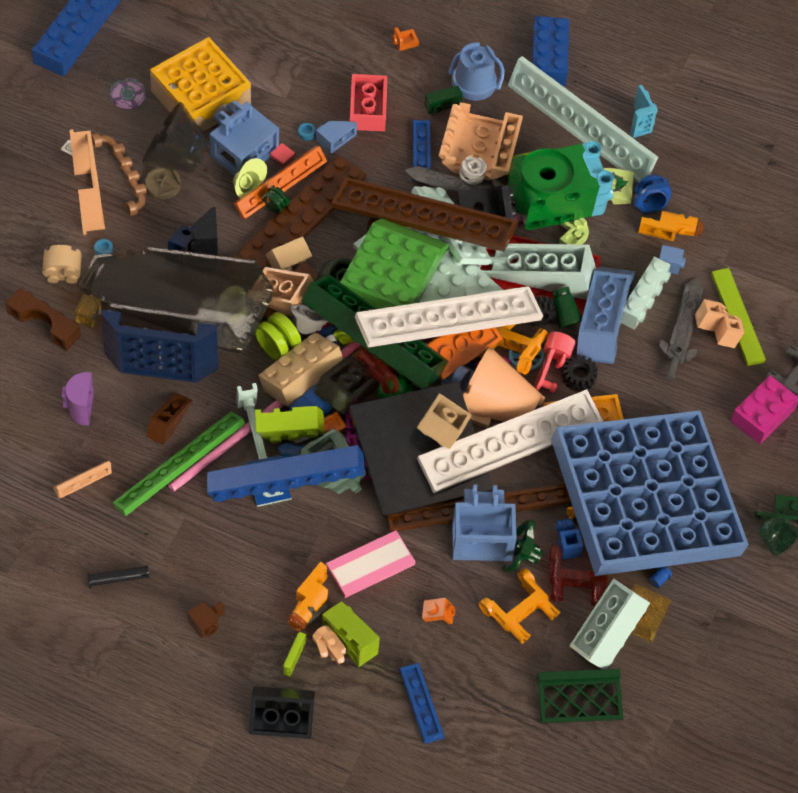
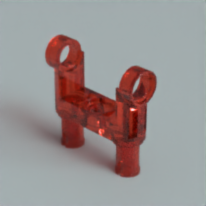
M366 349L362 350L357 358L368 367V372L381 384L383 392L386 394L397 392L399 382L395 375H400L397 373V370L385 364L382 359H375ZM389 380L393 382L392 390L388 387Z
M551 544L549 562H551V600L556 601L557 594V602L564 600V586L592 589L591 605L595 606L597 599L598 601L600 600L607 587L608 574L595 576L594 572L560 568V546Z

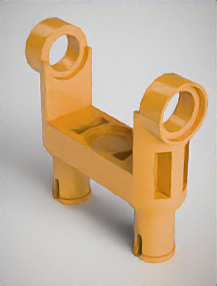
M516 324L495 327L503 339L490 348L495 349L498 345L520 353L517 372L526 375L530 371L532 360L541 350V344L548 337V332L545 329L542 331V328H539L536 334L529 338L511 331ZM486 351L477 357L482 359Z
M527 568L520 570L517 576L522 583L521 586L530 596L507 614L493 600L491 601L488 598H484L478 603L481 611L486 616H492L505 631L511 632L521 644L527 641L531 635L519 622L533 611L540 608L551 621L560 614V611L549 601L548 595L536 584L533 574Z

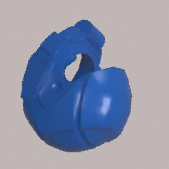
M656 174L647 175L642 178L635 188L634 206L638 207L643 213H655L665 208L672 193L669 180Z

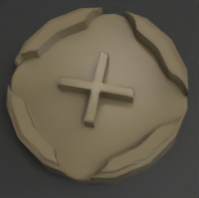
M163 166L157 167L147 174L145 187L148 194L156 199H170L180 191L181 178L174 169H167V167Z

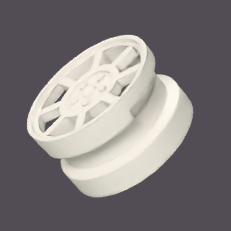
M473 156L466 157L461 165L460 178L471 185L480 184L484 180L487 164L479 157L478 159Z

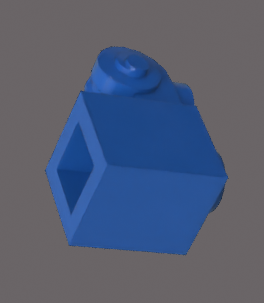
M571 518L556 520L555 524L561 560L581 557L583 550L579 529H574L575 524Z

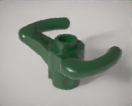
M526 520L516 529V535L518 536L525 531L524 538L516 541L514 549L515 558L510 565L502 567L504 572H513L524 560L531 564H536L541 559L543 550L534 543V520Z

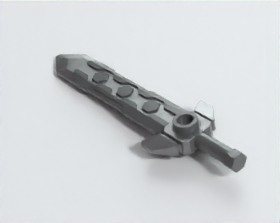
M421 166L405 170L415 181L454 192L491 187L481 183L471 185L464 182L461 178ZM491 180L492 186L502 185L499 181ZM514 198L511 200L512 205H516Z
M694 278L685 285L670 344L663 340L660 341L659 348L663 356H666V359L671 361L665 377L668 381L675 380L678 363L682 364L684 361L685 363L690 361L697 353V349L688 350L693 331L695 313L699 308L704 290L698 278Z

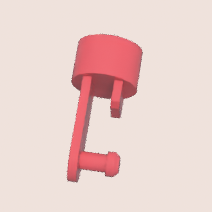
M550 332L543 348L545 357L534 384L535 389L539 390L542 386L551 393L557 390V383L545 380V376L552 359L557 360L555 364L557 369L561 368L565 361L570 360L575 346V340L572 337L561 332Z

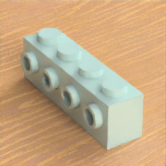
M656 257L652 259L626 301L621 320L622 324L635 330L639 322H643L647 309H651L655 296H659L663 283H667L671 276L669 272L671 264Z

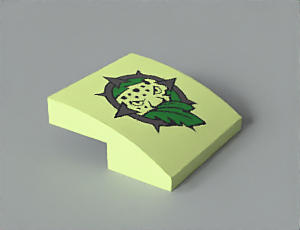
M604 168V170L610 171L614 175L612 184L613 198L610 199L614 205L631 204L634 172Z

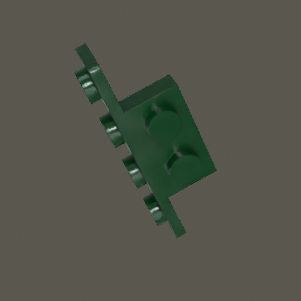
M776 494L773 513L754 511V515L758 516V520L770 521V517L778 518L780 523H789L790 520H795L798 525V497Z

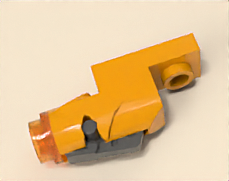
M676 210L672 212L662 211L660 221L642 217L638 233L674 241L676 233L694 237L701 236L705 222H702L697 217L686 215Z
M322 562L317 565L296 591L298 603L289 615L288 624L297 631L305 629L307 625L309 626L327 610L328 589L322 584L328 575L327 566Z

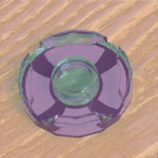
M124 78V80H118L111 86L110 97L115 106L120 109L129 110L139 107L144 102L146 91L140 81L134 78Z

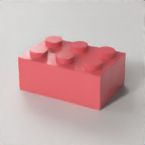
M352 74L350 122L357 123V130L385 132L387 76Z

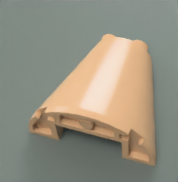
M490 347L481 359L466 392L463 394L470 414L504 422L534 411L537 406H542L546 398Z

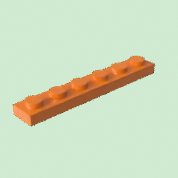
M315 146L233 204L240 217L246 219L265 206L262 195L269 192L268 190L272 185L275 186L274 188L279 187L285 192L325 164L327 160L320 146Z

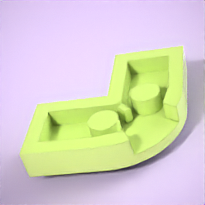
M584 218L560 224L568 230L559 239L560 244L582 245L588 239L589 229Z

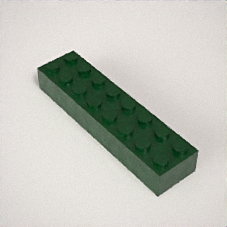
M330 274L312 282L302 299V302L309 309L319 313L324 320L334 324L339 331L345 332L354 342L360 343L367 348L369 353L378 356L384 364L397 370L398 374L408 378L416 387L424 389L438 380L449 362L421 340L367 347L355 315L356 312L376 310L377 308Z

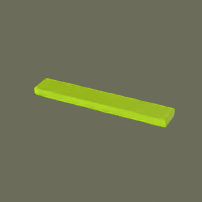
M730 269L712 271L711 277L721 302L726 307L725 311L732 317L736 315L742 321L745 333L739 340L738 345L746 365L752 366L765 363V356Z

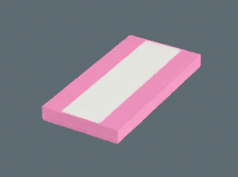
M395 530L327 562L326 566L346 598L414 566L415 560Z

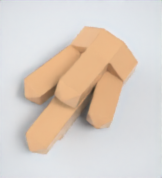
M322 626L317 629L312 638L318 647L321 658L329 655L332 661L335 660L338 664L345 661L343 654L346 653V648L331 627Z

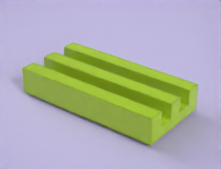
M302 632L297 634L283 665V675L291 676L306 644V634Z

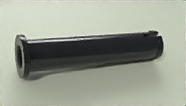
M148 565L96 574L87 573L89 589H91V586L150 578Z

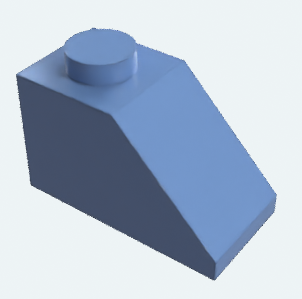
M328 121L326 124L320 125L316 130V142L331 154L357 135V123Z

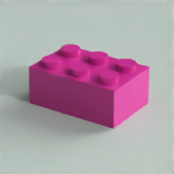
M770 375L734 410L730 422L758 444H761L796 409L798 396Z

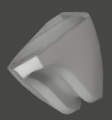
M306 304L290 306L294 325L302 334H312L320 331L322 326L329 322L324 320L316 311L309 309Z

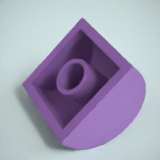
M83 372L76 374L68 381L66 387L63 386L62 388L63 408H68L71 419L80 425L89 426L94 396L92 373Z

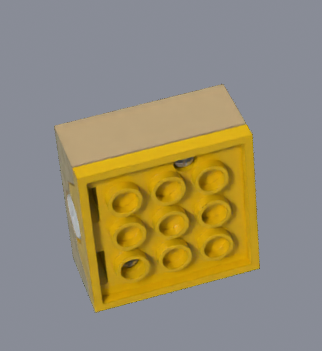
M210 37L150 69L151 92L179 124L189 132L190 136L196 135L195 133L201 134L200 129L203 133L217 125L218 122L214 116L217 113L220 116L219 112L221 110L231 116L232 114L228 110L227 105L234 100L241 105L245 102L251 104V82Z

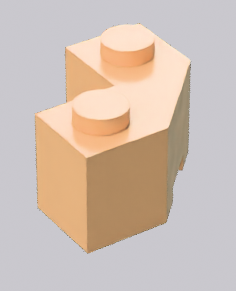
M704 299L695 313L698 328L714 331L718 345L735 348L745 333L741 319L736 315L732 317L726 312V307L722 303Z

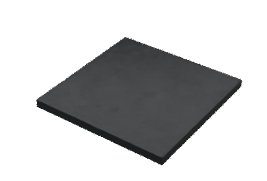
M459 382L349 406L350 416L361 451L364 454V460L382 517L464 498V489H473V484H477L478 492L492 491L493 485L489 473L486 472L433 493L417 460L418 456L443 447L417 428L439 393L468 412ZM471 418L456 441L476 434Z

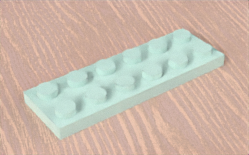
M414 186L411 191L415 195L454 204L446 191L440 187ZM441 236L444 242L449 244L448 248L459 264H490L492 259L483 246Z

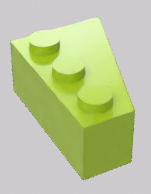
M317 406L292 407L291 411L280 412V408H274V412L262 413L261 409L255 410L256 432L272 444L281 443L282 440L297 441L300 440V437L306 436L308 438H316L319 434H325L324 412Z
M341 601L322 614V624L331 627L345 646L346 653L358 668L378 655L380 637L353 612L350 606Z

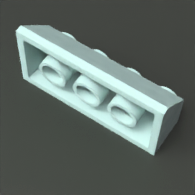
M613 579L571 642L570 647L599 668L607 669L623 647L630 633L635 629L642 615L646 612L650 602Z

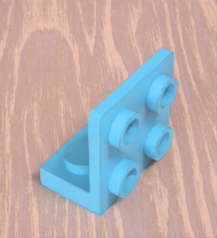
M639 85L634 102V109L636 111L634 112L630 130L632 138L651 133L657 113V106L655 103H652L648 91L642 85Z

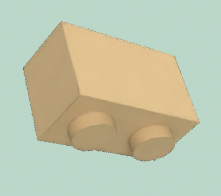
M302 236L271 250L266 254V257L272 268L292 271L293 266L297 265L299 267L303 262L308 263L307 260L312 257V254Z

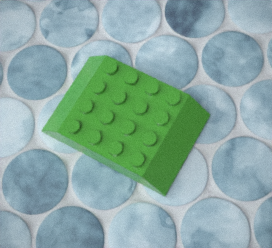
M381 218L372 223L341 283L377 309L419 303L449 244Z

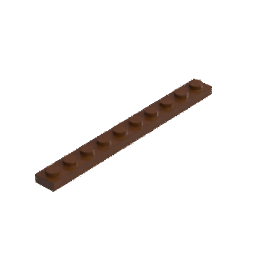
M565 483L504 493V503L515 504L516 512L572 504ZM464 499L386 516L389 531L391 533L395 530L398 532L452 523L455 502L464 503Z

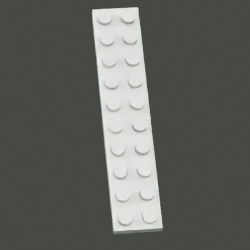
M529 286L356 312L355 315L367 347L539 321L543 317Z
M584 390L460 439L453 444L450 450L443 446L418 456L417 460L433 493H436L553 446L551 438L557 427L604 421L588 390Z

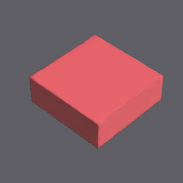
M281 143L270 153V157L284 167L295 157V152Z

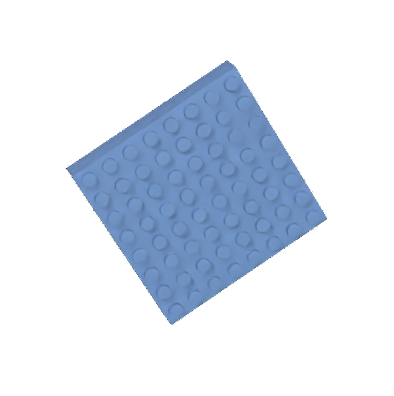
M700 411L556 428L551 441L595 576L738 557L743 554L749 545Z

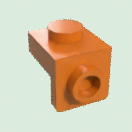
M398 27L394 28L392 42L394 45H397L399 51L419 46V40L413 29L400 32Z
M338 412L324 418L325 434L332 429H336L340 433L346 431V425Z
M446 598L424 600L422 619L425 622L444 620L447 624L453 623L455 607Z

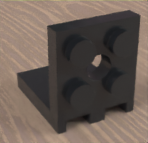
M509 185L457 192L459 206L473 209L474 204L479 202L482 204V212L510 219L516 217L515 208L511 204L513 192L511 188L509 189Z

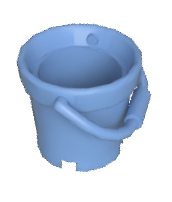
M476 42L464 46L455 55L448 74L452 75V87L458 85L464 99L478 101L490 97L495 90L501 89L505 70L503 63L495 56L494 51L489 46L483 47L480 46V43ZM458 58H459L458 65H457L456 69H454L455 64H456V62H457V60H458ZM495 61L500 68V78L498 84L497 76L495 73Z

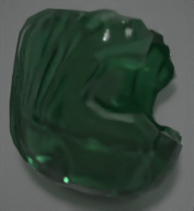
M780 517L766 519L759 529L762 540L776 557L789 550L798 539V527L789 524Z

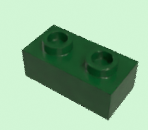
M458 85L425 94L424 106L428 114L439 113L452 108L453 104L460 105L463 94Z

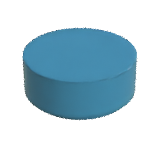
M311 123L301 124L298 128L299 138L304 141L314 139L316 136L315 126Z
M107 239L98 240L94 245L95 254L101 258L109 257L113 253L111 241Z

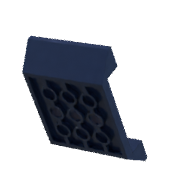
M101 310L105 355L120 373L197 383L218 370V325L198 323L196 336H192L187 333L178 334L170 331H156L150 328L141 329L128 325L122 326L121 312Z

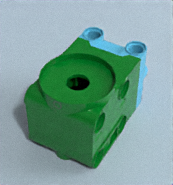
M590 141L555 149H538L528 155L518 156L513 160L508 185L513 192V198L516 203L515 210L520 214L527 230L578 220L579 218L602 215L605 212L608 200L613 198L612 184L614 175L610 171L604 170L599 157L602 147L598 142Z

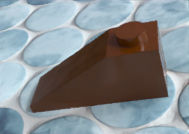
M174 393L150 418L146 437L157 443L164 444L174 433L191 405L192 399Z

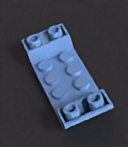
M598 267L594 270L579 329L577 355L580 358L584 355L586 360L591 358L593 362L614 364L617 352V336L629 288L633 287L636 271Z

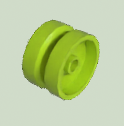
M275 312L267 319V322L263 321L254 328V334L259 345L275 361L301 343L300 334L294 324L280 312Z

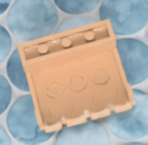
M460 102V105L453 104L450 112L451 117H449L446 127L447 131H445L442 141L443 145H441L439 152L442 163L453 173L459 174L465 158L473 156L477 159L478 157L483 159L487 164L484 180L490 181L509 174L523 116L506 112L504 120H498L471 114V104Z

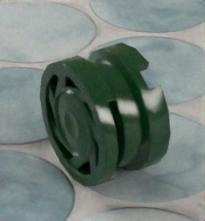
M272 185L268 190L269 192L262 195V200L271 211L280 214L282 209L290 204V199L288 196L285 197L283 190L279 187L274 188L275 186Z

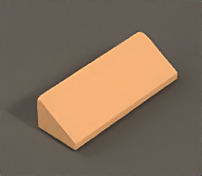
M110 461L103 462L54 486L53 489L58 498H62L111 474Z

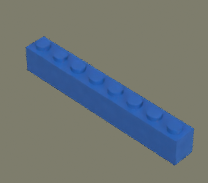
M355 445L209 471L207 473V493L214 501L223 502L226 499H239L248 495H261L271 491L279 492L288 488L297 489L301 486L318 485L328 481L336 482L346 478L354 479L364 475V454L359 446Z

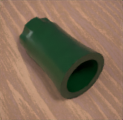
M569 286L552 291L559 329L580 323L582 316L579 313Z

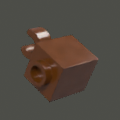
M220 601L210 609L205 602H202L187 612L188 622L201 638L211 636L219 628L218 617L225 614V606Z

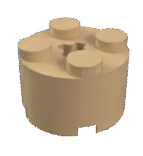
M53 245L50 246V250L47 251L45 249L42 273L47 278V281L49 283H58L59 280H66L68 283H76L80 277L82 253L78 249L76 251L71 250V246Z

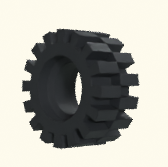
M534 296L543 317L539 321L526 322V325L529 326L531 324V326H535L537 324V326H540V324L546 325V322H552L556 316L552 298H548V296L536 298Z
M576 355L575 359L573 356L570 357V361L567 360L564 364L562 373L563 382H566V386H571L573 391L574 388H577V392H580L581 389L583 391L587 390V387L591 389L592 385L595 384L598 369L595 367L596 363H591V358L586 360L584 355L582 358L579 355ZM576 369L583 370L587 373V376L583 378L577 377L573 374V371Z

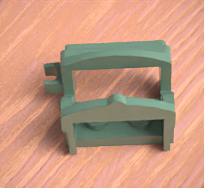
M332 429L303 447L301 455L349 447L343 434L336 429ZM364 469L363 476H358L354 479H340L336 482L328 481L318 485L328 488L337 494H341L347 489H351L356 494L362 490L359 482L367 472Z

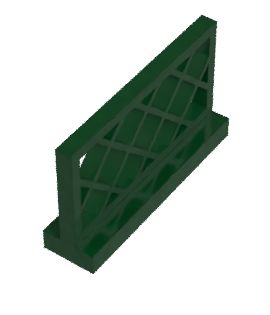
M620 669L539 672L536 679L539 691L541 724L623 720ZM607 684H615L616 693L612 697L602 690ZM586 685H592L598 690L592 698L582 691ZM566 686H572L577 691L571 699L562 692ZM543 687H552L557 692L551 700L544 695ZM599 692L609 700L603 707H600L593 701ZM579 693L588 700L582 709L573 702ZM559 694L568 701L562 710L553 703V700ZM610 702L617 707L618 715H610L604 710ZM590 703L599 710L595 716H589L584 711ZM569 704L579 711L575 717H569L563 712ZM549 705L559 712L554 718H546L545 709Z

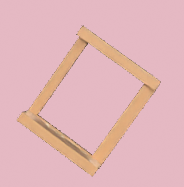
M70 130L74 175L91 174L93 188L78 190L83 235H86L87 231L105 229L91 131L73 132V130Z

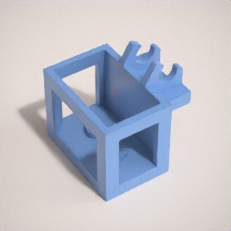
M236 100L227 105L228 110L232 114L231 116L222 110L219 112L220 116L218 113L214 116L220 126L209 134L210 156L234 176L248 160L258 158L266 161L270 157V153L279 146V127L252 107L249 102L241 105ZM224 152L230 154L235 159V165L222 154Z
M473 484V489H464V503L455 502L452 521V560L512 561L516 544L515 504L504 503V490H497V485H493L492 492H478L477 484Z

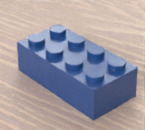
M535 16L531 63L560 85L565 86L568 74L569 19Z

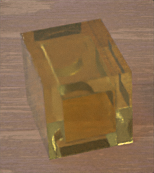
M83 294L74 311L75 321L93 328L102 310L101 300L95 296Z

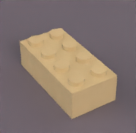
M314 332L258 376L264 392L288 407L345 362L340 347L337 344Z

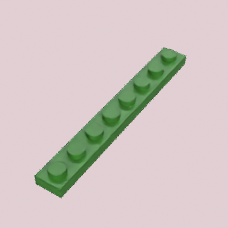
M232 411L112 502L115 509L125 516L133 512L138 506L245 424L243 418Z

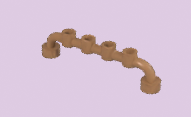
M91 134L94 149L102 147L103 142L111 146L112 154L116 156L120 169L124 171L126 180L132 187L134 196L138 198L137 203L133 200L125 202L127 214L129 216L138 214V210L145 205L146 199L144 194H147L144 183L138 184L137 182L140 179L138 171H131V158L123 156L125 153L123 143L117 144L114 138L107 135Z

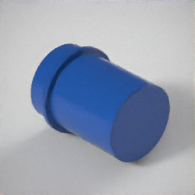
M667 566L658 567V570L649 577V582L655 588H659L670 579L672 572Z

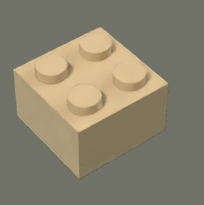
M439 393L417 428L423 434L450 450L472 415Z

